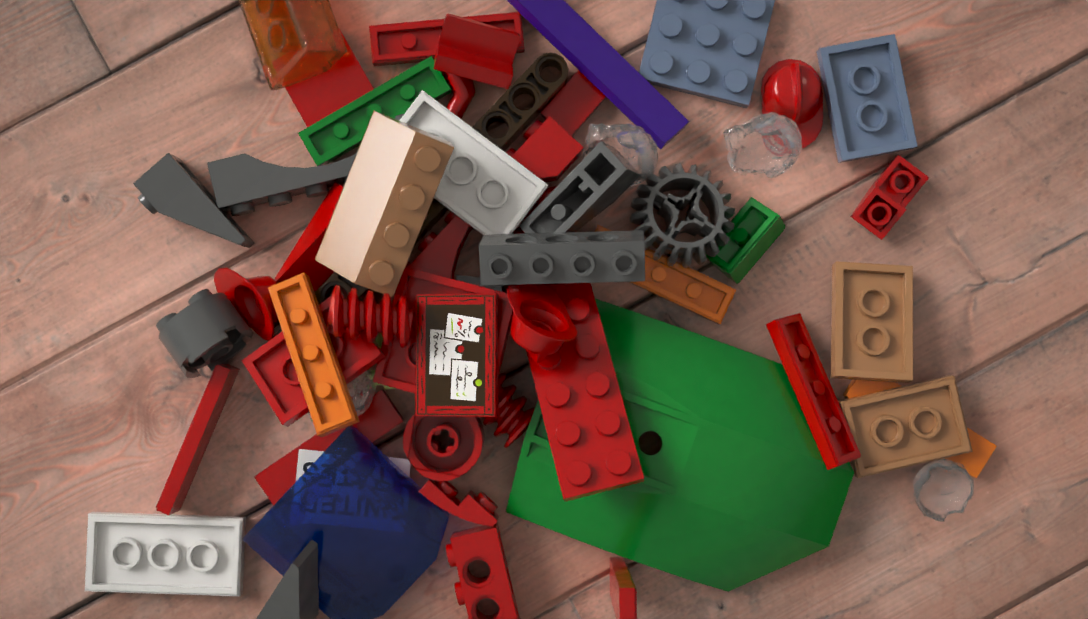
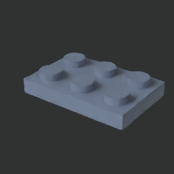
M895 34L822 47L816 51L838 163L911 150L918 147Z

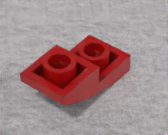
M896 154L850 217L882 240L907 210L905 207L929 177L899 154Z
M431 479L418 491L441 509L466 521L491 527L498 521L499 515L495 512L498 506L483 492L476 495L470 490L460 501L455 497L459 493L458 490L449 481H435Z

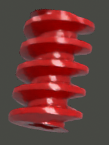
M336 285L331 297L327 330L332 325L334 336L341 338L348 327L351 340L356 341L362 331L365 330L369 343H374L378 334L382 333L384 345L390 346L395 335H398L400 347L406 348L409 343L415 303L409 309L406 296H400L396 305L392 306L390 294L384 293L378 304L375 303L374 293L370 290L363 301H359L357 288H352L347 298H342L341 288L339 285Z
M501 373L498 376V416L485 417L483 424L487 426L497 422L498 426L493 435L499 437L507 433L509 436L504 444V447L507 448L528 429L535 407L523 411L522 409L527 398L522 396L513 400L512 396L517 387L513 384L502 388L501 386L506 375Z

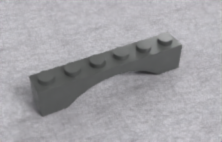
M404 114L397 115L394 119L400 120ZM245 153L208 162L207 165L218 208L231 212L232 216H241L254 212V206L269 202L270 207H276L291 203L292 196L306 193L307 197L311 198L328 194L330 191L329 187H332L335 182L339 185L345 184L357 153L329 165L309 168L283 167L263 162Z

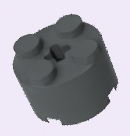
M209 289L197 292L189 299V306L179 313L166 315L156 324L157 329L160 331V341L187 378L201 376L197 369L206 365L212 371L215 365L225 364L247 345L243 340L245 335L250 338L253 336V331L228 296L224 293L212 294Z

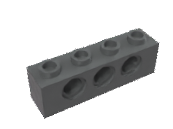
M643 230L483 235L479 244L481 286L645 281Z

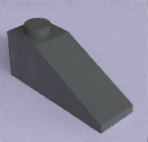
M600 141L519 227L525 234L576 232L614 203L640 174L616 148Z
M167 153L133 183L142 193L138 196L139 201L152 214L161 213L247 248L255 244L228 212L218 208L214 196L180 158Z
M311 540L293 561L256 619H316L319 614L318 544L315 541Z

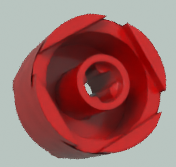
M414 414L409 419L403 434L404 452L412 466L422 476L435 481H450L467 473L478 461L485 441L484 428L479 417L415 416ZM444 429L448 430L449 437L455 440V443H450L446 449L441 448V441L435 440V435H440Z

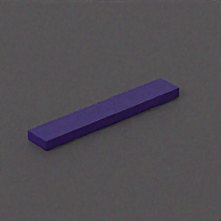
M507 0L659 149L668 144L689 123L663 95L564 0Z

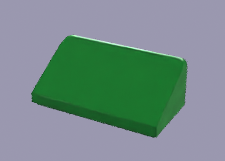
M752 197L731 220L734 223V229L730 233H725L729 238L728 243L725 246H718L720 252L715 257L706 254L707 260L736 284L741 282L785 229V224L780 215Z

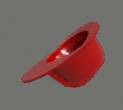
M786 59L778 61L768 68L762 78L761 98L764 130L769 139L782 149L797 150L805 148L816 140L822 130L823 92L821 81L812 66L801 60Z
M219 268L214 276L217 292L228 296L248 326L263 340H271L274 335V328L280 323L268 287L278 283L270 276H257L245 279L229 268Z
M544 284L508 286L507 296L513 310L510 329L512 339L528 351L534 362L541 363L547 355L556 353L564 342H569L576 338L578 332L571 321L566 306L559 295Z

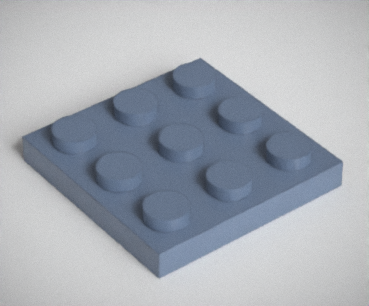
M657 0L639 73L651 85L747 108L750 104L775 0Z

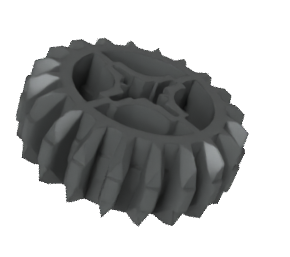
M679 163L674 166L673 173L666 166H663L658 172L659 177L653 173L649 174L646 178L647 185L640 184L636 193L639 197L633 198L631 202V207L637 212L631 214L630 222L640 225L635 230H643L644 236L647 238L644 241L645 250H648L651 246L657 249L653 254L654 260H659L663 254L668 255V266H673L678 257L684 268L691 265L692 257L699 265L703 264L707 260L706 254L715 257L720 252L718 246H725L728 243L729 238L725 233H730L734 229V223L728 219L735 214V208L724 206L731 200V194L719 193L723 186V180L712 184L708 181L712 174L711 170L699 176L697 175L698 169L696 164L691 165L687 173L684 171L682 164ZM669 190H685L690 192L684 197H676L670 193L667 196L663 194ZM700 199L708 208L711 223L707 221L708 217L699 208ZM690 204L686 212L685 221L682 220L678 227L675 228L674 225L678 220L679 211H683L685 206ZM653 207L658 210L657 214L666 222L665 233L660 230L654 219ZM681 233H688L694 237L698 234L703 237V239L695 242L674 240Z

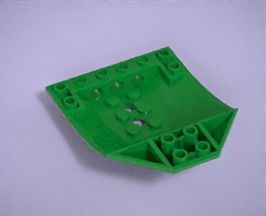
M595 298L644 475V482L564 502L538 400L524 437L506 512L613 554L727 592L829 547L854 476V471L849 462L827 470L784 366L728 344ZM647 431L656 432L662 439V447L654 455L645 454L639 446L640 437Z

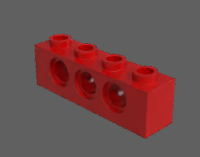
M498 522L493 527L482 525L453 532L450 537L451 543L446 544V554L450 567L457 566L460 581L454 583L455 593L459 606L466 605L468 618L520 619ZM475 560H482L488 564L490 572L485 577H475L469 571V564ZM486 598L492 599L498 604L499 610L493 615H485L479 611L478 602Z

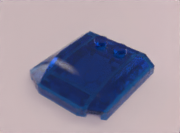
M351 425L344 429L288 491L250 529L242 540L282 576L285 575L290 565L311 540L315 541L318 544L319 609L330 619H374L384 615L437 559L449 519V513L418 492L421 488Z

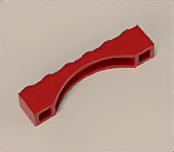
M549 116L543 123L538 119L528 128L523 135L526 141L517 151L510 148L506 152L542 181L548 183L557 181L583 154L584 147ZM450 211L444 219L448 225L438 235L434 232L430 233L418 246V249L421 251L419 256L412 263L407 261L405 267L454 279L460 252L473 227Z

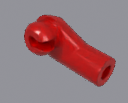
M443 72L442 75L449 82L453 92L446 108L462 119L475 95L473 80Z

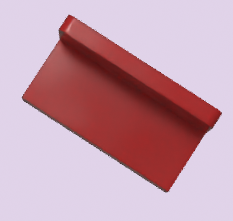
M446 14L434 56V69L509 89L513 78L512 64L520 42V35L517 32L453 14Z

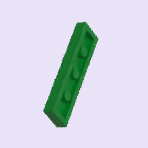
M430 56L298 134L317 166L327 165L360 146L373 111L395 118L397 115L405 114L422 90L436 101L452 91L442 73L434 69V60Z

